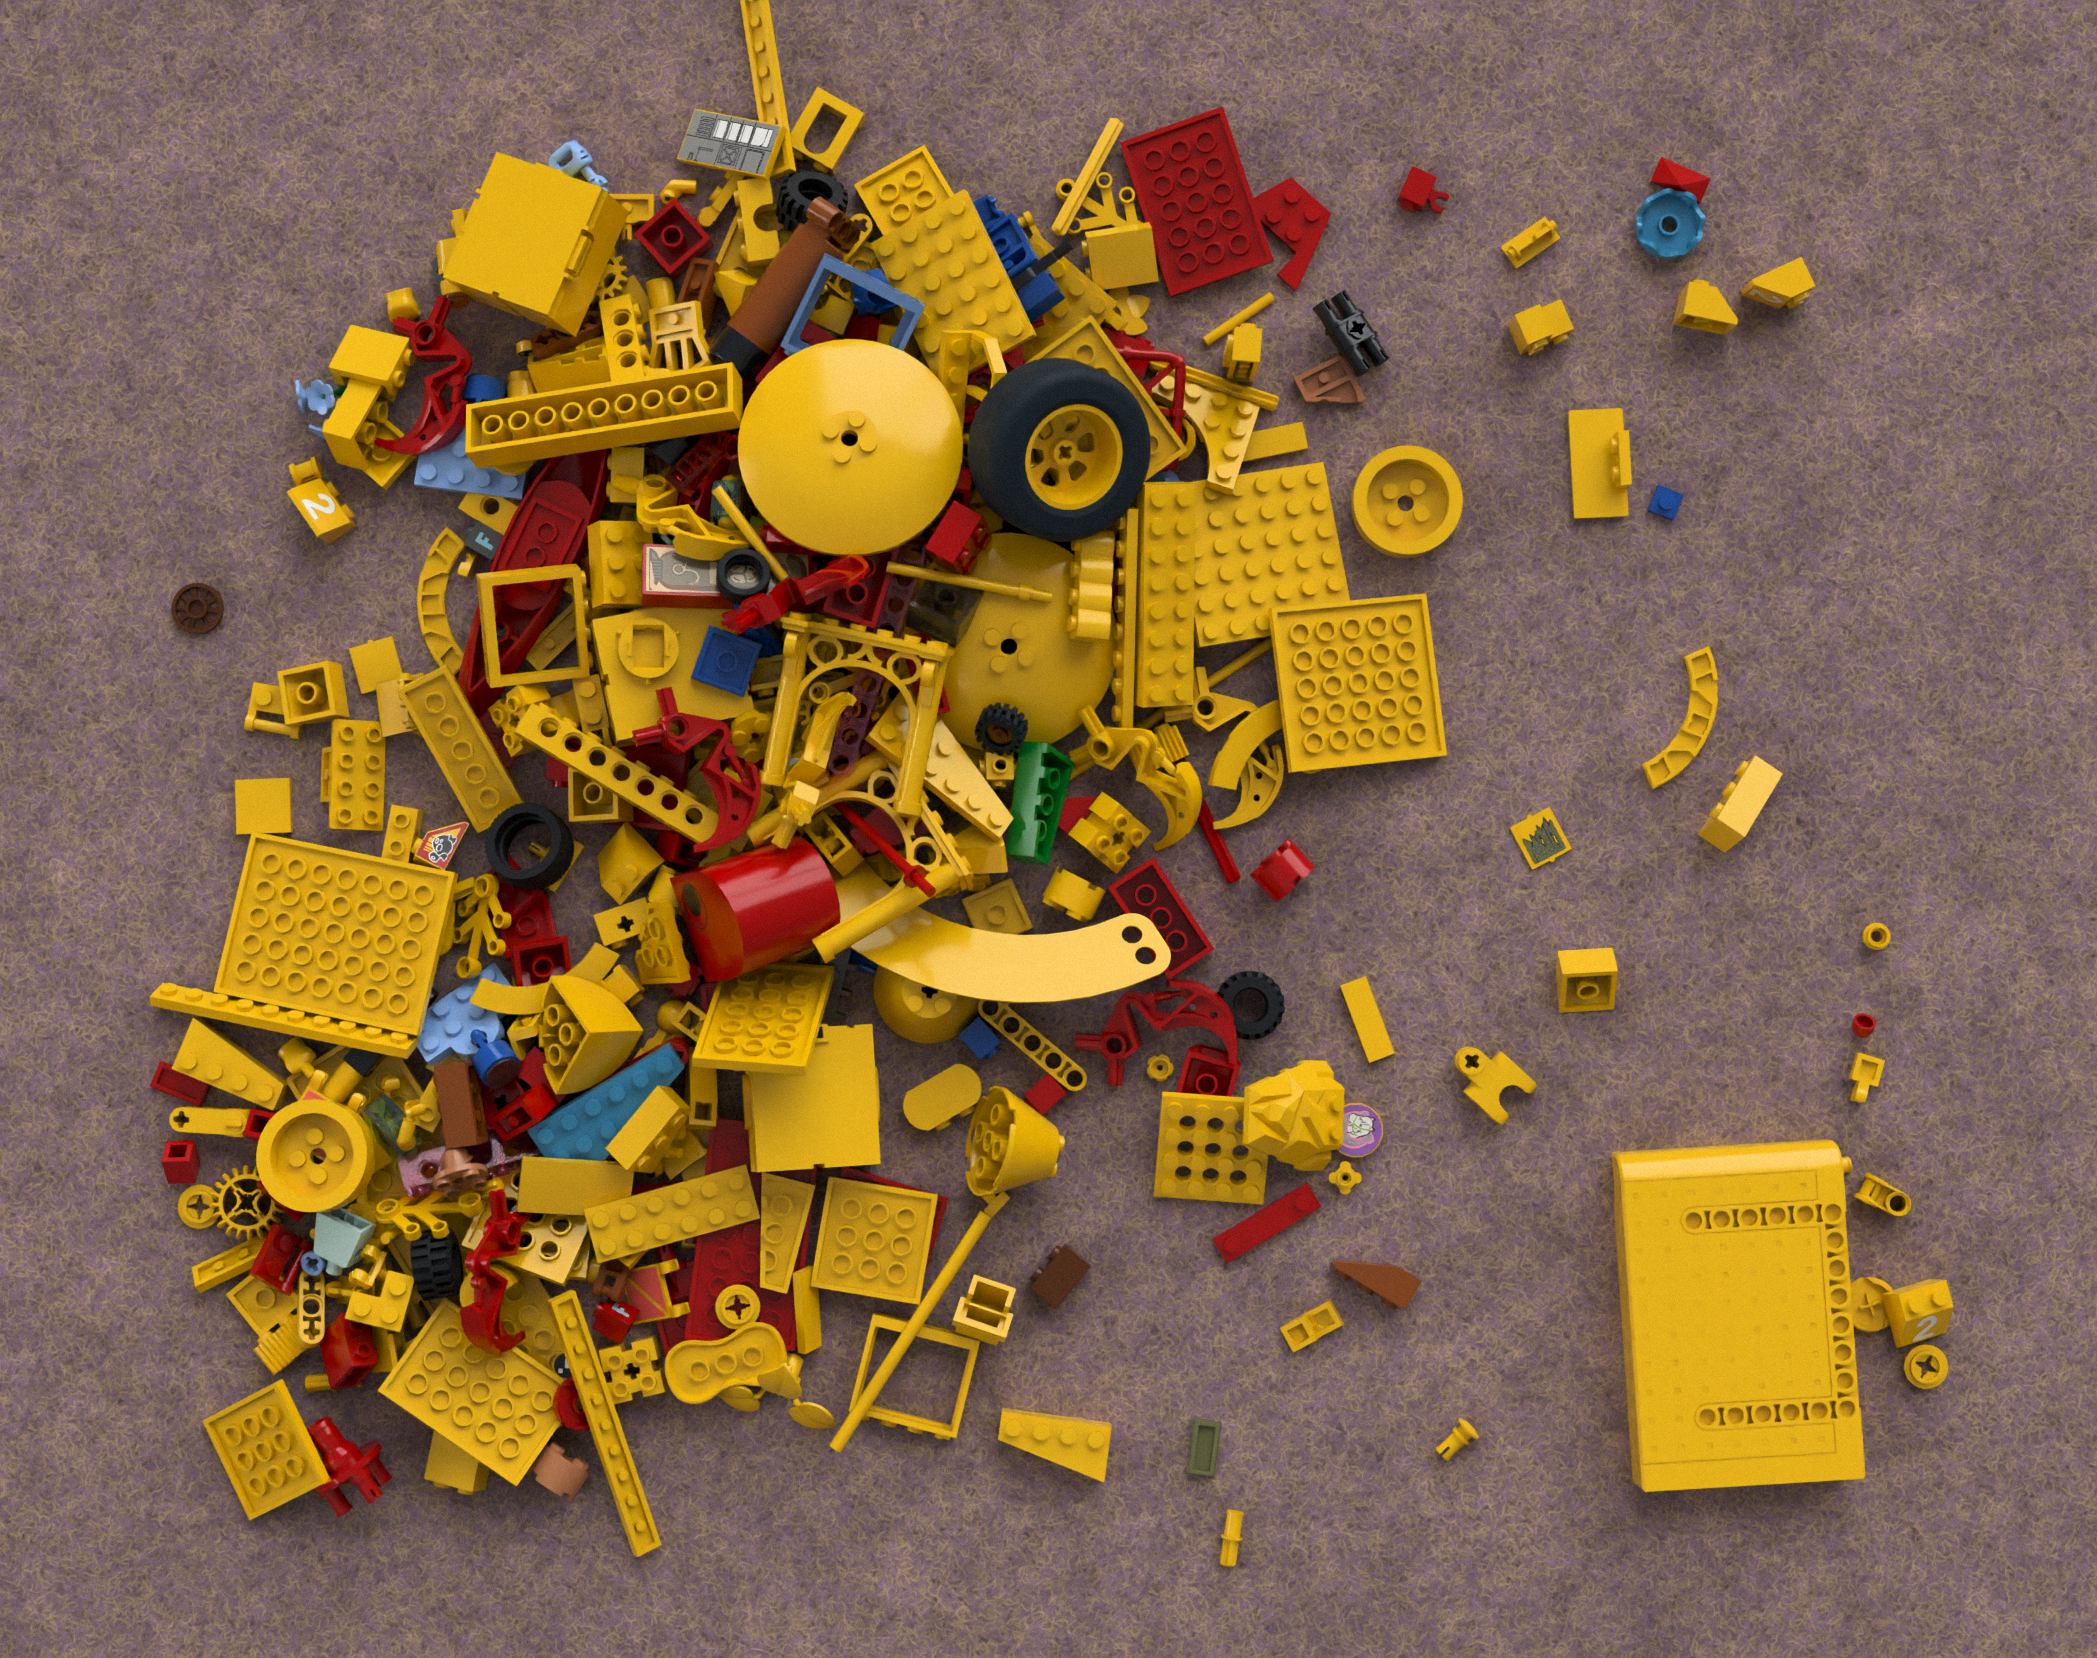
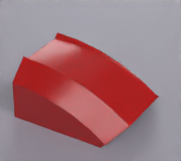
M1202 1044L1189 1047L1175 1092L1232 1097L1241 1063L1237 1059V1064H1229L1228 1052Z

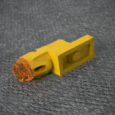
M463 208L452 210V231L454 235L463 237L464 232L461 229L469 211ZM456 237L437 241V257L431 262L440 294L453 301L451 309L467 307L469 305L468 300L470 299L469 295L443 278L458 242L455 239Z

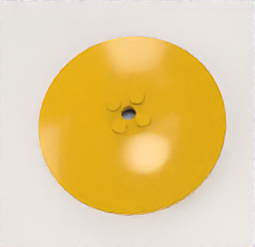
M861 339L832 340L807 347L791 355L771 370L757 386L745 408L738 435L739 466L744 485L753 504L763 518L784 537L802 547L826 555L839 557L854 554L869 556L894 549L912 540L930 526L944 510L956 488L963 460L962 428L958 413L947 390L939 379L917 359L899 349L879 342ZM846 434H854L857 436L858 441L853 446H846L842 443V438Z
M994 533L991 534L992 539L989 546L985 550H981L977 556V564L970 574L966 573L965 576L1018 586L1020 583L1028 584L1034 589L1053 592L1051 603L1029 599L1027 602L1017 600L1016 596L918 578L902 609L897 638H903L905 634L913 635L929 631L931 641L948 643V649L955 650L954 656H950V661L947 663L943 683L950 712L938 716L957 741L977 749L989 751V747L986 749L981 747L983 741L978 743L976 740L978 736L975 735L976 724L983 709H987L988 705L992 704L994 707L996 703H1001V707H1004L1005 703L1010 704L1009 709L1011 710L1014 706L1018 708L1017 714L1022 712L1025 715L1023 720L1028 721V732L1024 741L1051 744L1079 727L1083 722L1077 712L1088 705H1091L1093 710H1095L1109 687L1115 669L1113 665V652L1117 651V640L1114 639L1113 627L1116 623L1115 615L1111 606L1109 640L1105 643L1071 640V633L1067 631V620L1072 615V605L1068 603V595L1070 589L1074 587L1073 578L1070 577V565L1072 561H1075V555L1054 542L1032 535ZM934 561L927 567V569L951 573L935 564ZM1005 639H1013L1017 643V648L1013 653L1007 654L1001 650V643ZM908 667L902 675L903 679L910 678Z

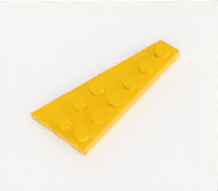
M912 683L908 684L907 686L912 692L917 703ZM899 691L865 738L866 741L900 767L902 766L910 725L909 708L901 691ZM937 715L923 785L996 842L1014 818Z

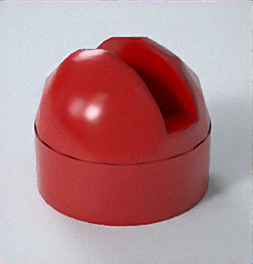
M1863 1013L1857 1014L1852 1022L1853 1033L1860 1038L1870 1036L1876 1026L1874 1018Z

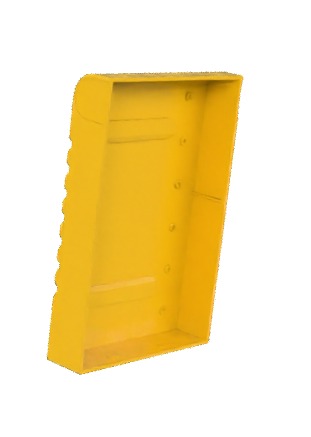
M1821 1139L1612 1152L1610 1157L1612 1159L1614 1178V1217L1633 1482L1645 1492L1864 1479L1866 1475L1848 1256L1844 1170L1838 1145L1833 1140Z

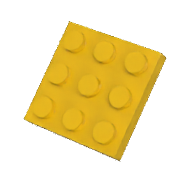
M925 145L854 184L856 191L883 236L954 195Z

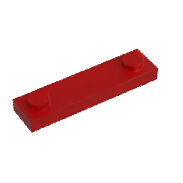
M1306 1182L1214 1237L1213 1240L1228 1263L1317 1210L1321 1205Z

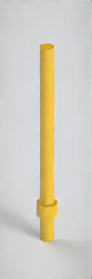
M890 561L887 562L886 567L887 573L1016 596L1017 600L1028 602L1029 599L1048 603L1052 601L1053 592L1034 589L1028 584L1020 583L1018 586Z

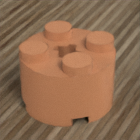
M553 1440L550 1445L546 1443L526 1473L530 1475L534 1471L538 1474L535 1478L537 1482L559 1496H562L564 1492L569 1494L567 1500L572 1502L591 1474L587 1470L590 1464L577 1455L574 1459H571L564 1454L566 1448Z

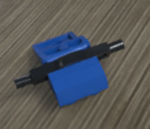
M1010 213L987 230L1031 323L1065 299L1048 267L1073 250V247L1067 240L1041 258L1034 250L1013 213Z

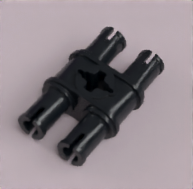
M1346 290L1339 292L1331 298V301L1343 318L1340 319L1328 299L1320 302L1313 308V311L1326 328L1324 330L1325 335L1329 336L1339 351L1338 355L1342 358L1345 357L1357 377H1360L1372 368L1360 348L1364 349L1375 368L1390 358L1377 339L1378 332L1372 329L1363 315L1364 311L1357 309Z

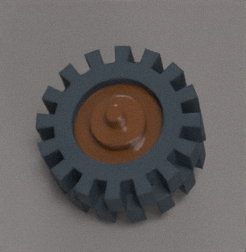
M996 703L994 707L992 704L988 705L987 709H983L975 727V735H978L976 738L977 742L983 741L981 747L983 749L989 747V752L992 754L996 750L999 756H1003L1004 751L1007 756L1011 755L1013 751L1016 753L1021 748L1028 732V721L1023 720L1025 715L1022 712L1017 714L1018 708L1015 706L1012 710L1009 709L1010 704L1005 703L1004 707H1001V703Z

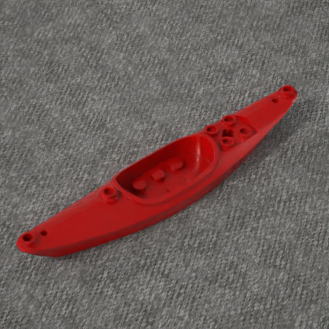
M612 448L550 457L546 460L516 509L499 544L489 572H497L501 568L517 570L574 563L579 565L588 546L587 526L599 520L607 499L606 486L607 482L611 481V470H608L607 458L608 454H612ZM569 578L514 583L511 585L506 596L508 601H504L496 619V632L498 629L503 630L505 627L507 632L505 637L498 639L499 636L497 635L501 675L516 673L565 593L562 588ZM479 602L471 625L457 681L477 718L481 717L497 701L506 686L490 688L486 682L481 619L478 617L480 614Z

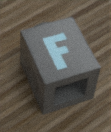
M477 521L475 525L472 524L467 529L464 535L466 539L464 544L493 561L504 535Z

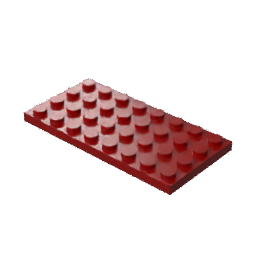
M716 1118V1127L710 1130L705 1175L746 1164L760 1218L697 1236L688 1303L690 1313L687 1314L684 1339L716 1341L728 1337L737 1329L726 1327L718 1319L715 1308L716 1301L725 1288L732 1285H745L756 1293L760 1301V1312L755 1322H763L773 1326L781 1335L786 1350L795 1351L797 1334L793 1275L787 1294L760 1287L762 1172H751L748 1130H744L745 1121ZM814 1164V1169L770 1171L765 1173L815 1185L818 1164ZM814 1194L793 1273L805 1268ZM735 1295L734 1304L726 1307L725 1310H735L738 1319H741V1310L746 1308V1306H750V1304L741 1303L738 1295Z

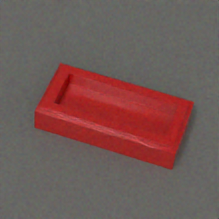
M160 1061L150 1087L202 1107L211 1085L173 1070V1065Z

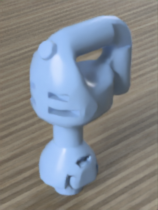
M578 141L566 142L549 158V167L564 171L573 178L583 174L588 183L600 186L608 192L606 186L609 182L603 176L594 173L590 167L593 164V159L584 147L578 144ZM572 152V160L566 165L560 166L559 163Z

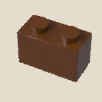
M1066 1243L1062 1248L1057 1245L1047 1257L1050 1260L1044 1269L1039 1266L1029 1278L1032 1281L1030 1289L1054 1309L1058 1307L1091 1267V1264Z

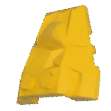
M1301 1060L1297 1062V1066L1291 1069L1284 1068L1280 1070L1279 1075L1274 1077L1268 1076L1246 1086L1244 1090L1243 1144L1265 1155H1273L1277 1157L1278 1161L1289 1163L1294 1166V1169L1299 1171H1322L1331 1160V1150L1340 1149L1343 1145L1345 1089L1334 1080V1072L1328 1063L1324 1060Z

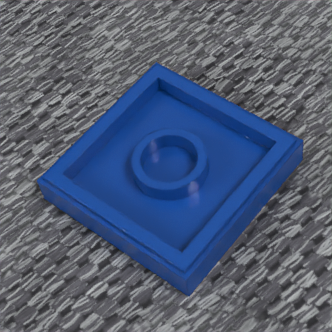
M709 625L690 678L744 697L762 644Z

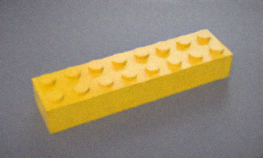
M1182 481L1144 482L1138 496L1131 505L1138 508L1134 705L1143 708L1193 705L1195 483Z

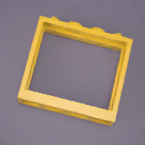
M576 563L476 574L486 682L490 688L590 677L589 668H593V656L591 652H588L587 641H591L590 626L585 625V614H589L587 598H583L582 587H586V575ZM571 578L579 666L501 675L492 586Z
M874 1311L849 1412H851L863 1393L879 1327L902 1333L909 1320ZM923 1324L916 1335L917 1337L969 1349L951 1425L871 1405L862 1420L869 1421L870 1417L881 1419L880 1424L896 1427L897 1424L908 1426L907 1430L913 1433L923 1434L924 1431L934 1433V1437L937 1439L950 1440L951 1437H957L980 1340L956 1333L955 1331Z

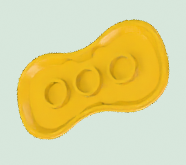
M753 1322L740 1327L728 1337L720 1340H687L675 1345L665 1358V1375L668 1385L677 1399L688 1404H702L711 1400L723 1390L733 1386H760L757 1381L758 1375L761 1372L777 1368L784 1363L787 1364V1351L781 1335L773 1326L763 1322Z

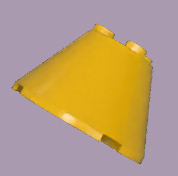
M881 966L877 968L873 990L876 1007L880 1016L891 1030L905 1039L917 1043H939L949 1040L965 1030L978 1013L980 999L950 994L937 989L935 993H932V996L927 997L926 993L921 990L922 987H926L925 985L910 981Z
M1002 1086L990 1087L989 1091L992 1092L987 1097L982 1096L974 1110L965 1146V1157L970 1158V1171H965L972 1193L977 1196L987 1197L1047 1177L1053 1178L1057 1172L1056 1162L1058 1154L1064 1148V1136L1059 1135L1058 1129L1053 1123L1007 1088ZM974 1127H975L974 1136H973V1141H972V1145H971V1134H972V1130H973Z

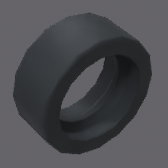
M742 548L726 553L719 561L716 582L719 592L731 603L741 605L742 601L759 593L766 594L771 575L769 564L764 556L754 550ZM741 564L752 566L759 572V583L750 589L736 588L727 581L729 568Z

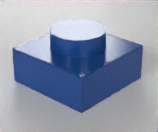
M1658 485L1647 511L1673 521L1684 494Z

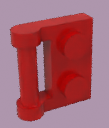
M273 1223L249 1274L276 1291L291 1296L294 1290V1281L302 1267L301 1258L306 1252L313 1250L314 1244L302 1239L282 1225ZM296 1247V1254L283 1281L279 1279L293 1248Z

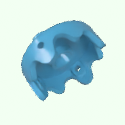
M1663 189L1648 197L1639 208L1635 218V234L1640 245L1649 254L1661 259H1676L1688 254L1702 239L1705 226V215L1699 209L1695 195L1688 191L1681 192L1673 189ZM1662 220H1673L1676 225L1675 231L1666 232L1662 228Z

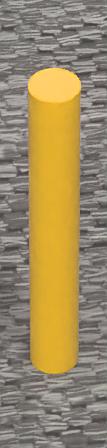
M1268 292L1202 337L1203 341L1207 346H1210L1232 331L1235 326L1238 327L1241 323L1275 301L1273 295Z

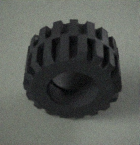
M814 170L793 172L789 174V177H785L781 184L775 212L778 217L777 220L786 231L793 232L799 223L805 224L808 221L806 211L810 203L819 196L845 214L849 199L848 192L844 189L842 183L837 182V179L832 176H827L826 173H818Z
M1243 971L1230 976L1220 986L1217 994L1225 1001L1234 1016L1237 1038L1246 1040L1264 1038L1276 1030L1278 1024L1281 1023L1282 1015L1285 1012V999L1281 993V988L1271 977L1260 972ZM1245 989H1254L1260 992L1266 1002L1264 1014L1253 1022L1241 1020L1235 1014L1233 1008L1235 997Z
M448 1226L449 1234L444 1238H434L431 1229L423 1230L422 1236L419 1239L411 1241L410 1255L414 1282L418 1293L424 1301L458 1296L460 1294V1288L463 1283L462 1256L457 1237L450 1226Z

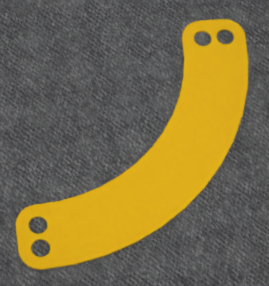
M811 843L823 859L824 854L815 843ZM865 860L844 877L833 865L825 862L832 876L839 899L840 923L883 898L893 890L874 872ZM917 906L850 946L853 950L877 965L910 981L950 994L980 1000L1011 1003L1061 1002L1094 997L1125 989L1162 974L1168 968L1171 960L1170 949L1154 924L1145 916L1135 913L1123 914L1097 925L1074 931L1042 935H1015L969 928L945 920ZM1127 927H1136L1142 932V938L1137 943H1128L1122 938L1123 930ZM1141 948H1150L1155 952L1156 959L1150 964H1142L1137 961L1135 954Z

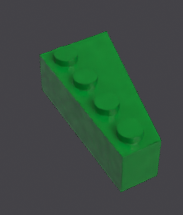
M1023 741L1021 748H1019L1011 815L1014 819L1010 823L1006 851L1008 856L1019 863L1048 866L1074 766L1073 761L1048 743Z

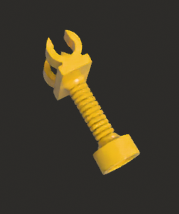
M367 1244L366 1247H363L360 1257L366 1261L373 1262L369 1274L355 1268L348 1280L365 1290L372 1287L376 1278L385 1282L388 1271L382 1269L381 1266L387 1253L380 1251V1249L373 1245ZM415 1285L411 1302L417 1304L422 1297Z

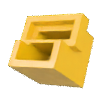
M974 1274L967 1297H960L951 1324L956 1326L955 1332L997 1346L998 1341L1004 1343L1013 1314L1009 1313V1309L1016 1288Z

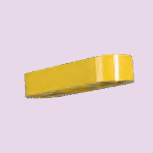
M303 1270L297 1281V1340L305 1348H315L321 1343L325 1333V1278L322 1272L314 1276L307 1274ZM308 1276L313 1277V1281L316 1282L312 1289V1294H308L309 1282H304ZM308 1301L316 1303L318 1312L315 1314L306 1313L303 1309V1304ZM314 1321L312 1332L318 1335H315L314 1339L310 1340L309 1335L305 1333L309 1328V1322Z

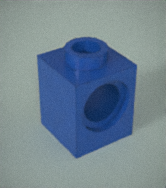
M980 1017L958 1035L980 1060L984 1056L989 1060L1000 1050L997 1044L1001 1040Z

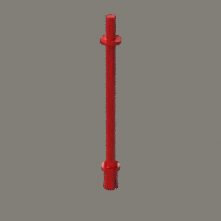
M845 801L832 804L905 874L903 881L906 886L910 888L918 887L928 897H932L936 893V889L925 879V868L920 865L911 866Z

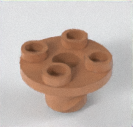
M451 1148L446 1150L442 1154V1158L439 1159L442 1171L434 1175L432 1185L436 1191L444 1192L445 1197H455L461 1194L462 1190L485 1187L489 1176L488 1169L483 1164L471 1163L470 1161L473 1156L468 1153L466 1148Z

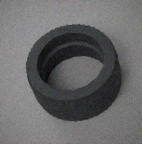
M520 803L511 806L494 819L489 827V831H487L485 852L490 865L499 876L516 887L527 890H539L549 887V885H553L562 878L573 860L574 840L569 828L559 816L544 806L534 803ZM538 823L547 825L551 829L552 842L549 852L544 859L529 869L516 870L511 867L508 861V851L511 841L516 834L528 825Z

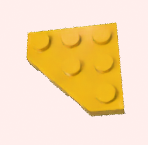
M670 899L655 900L647 903L645 912L648 914L647 922L642 923L639 935L642 946L641 949L636 950L634 958L641 984L682 983L691 980L689 974L690 965L684 955L683 939L676 925V912Z

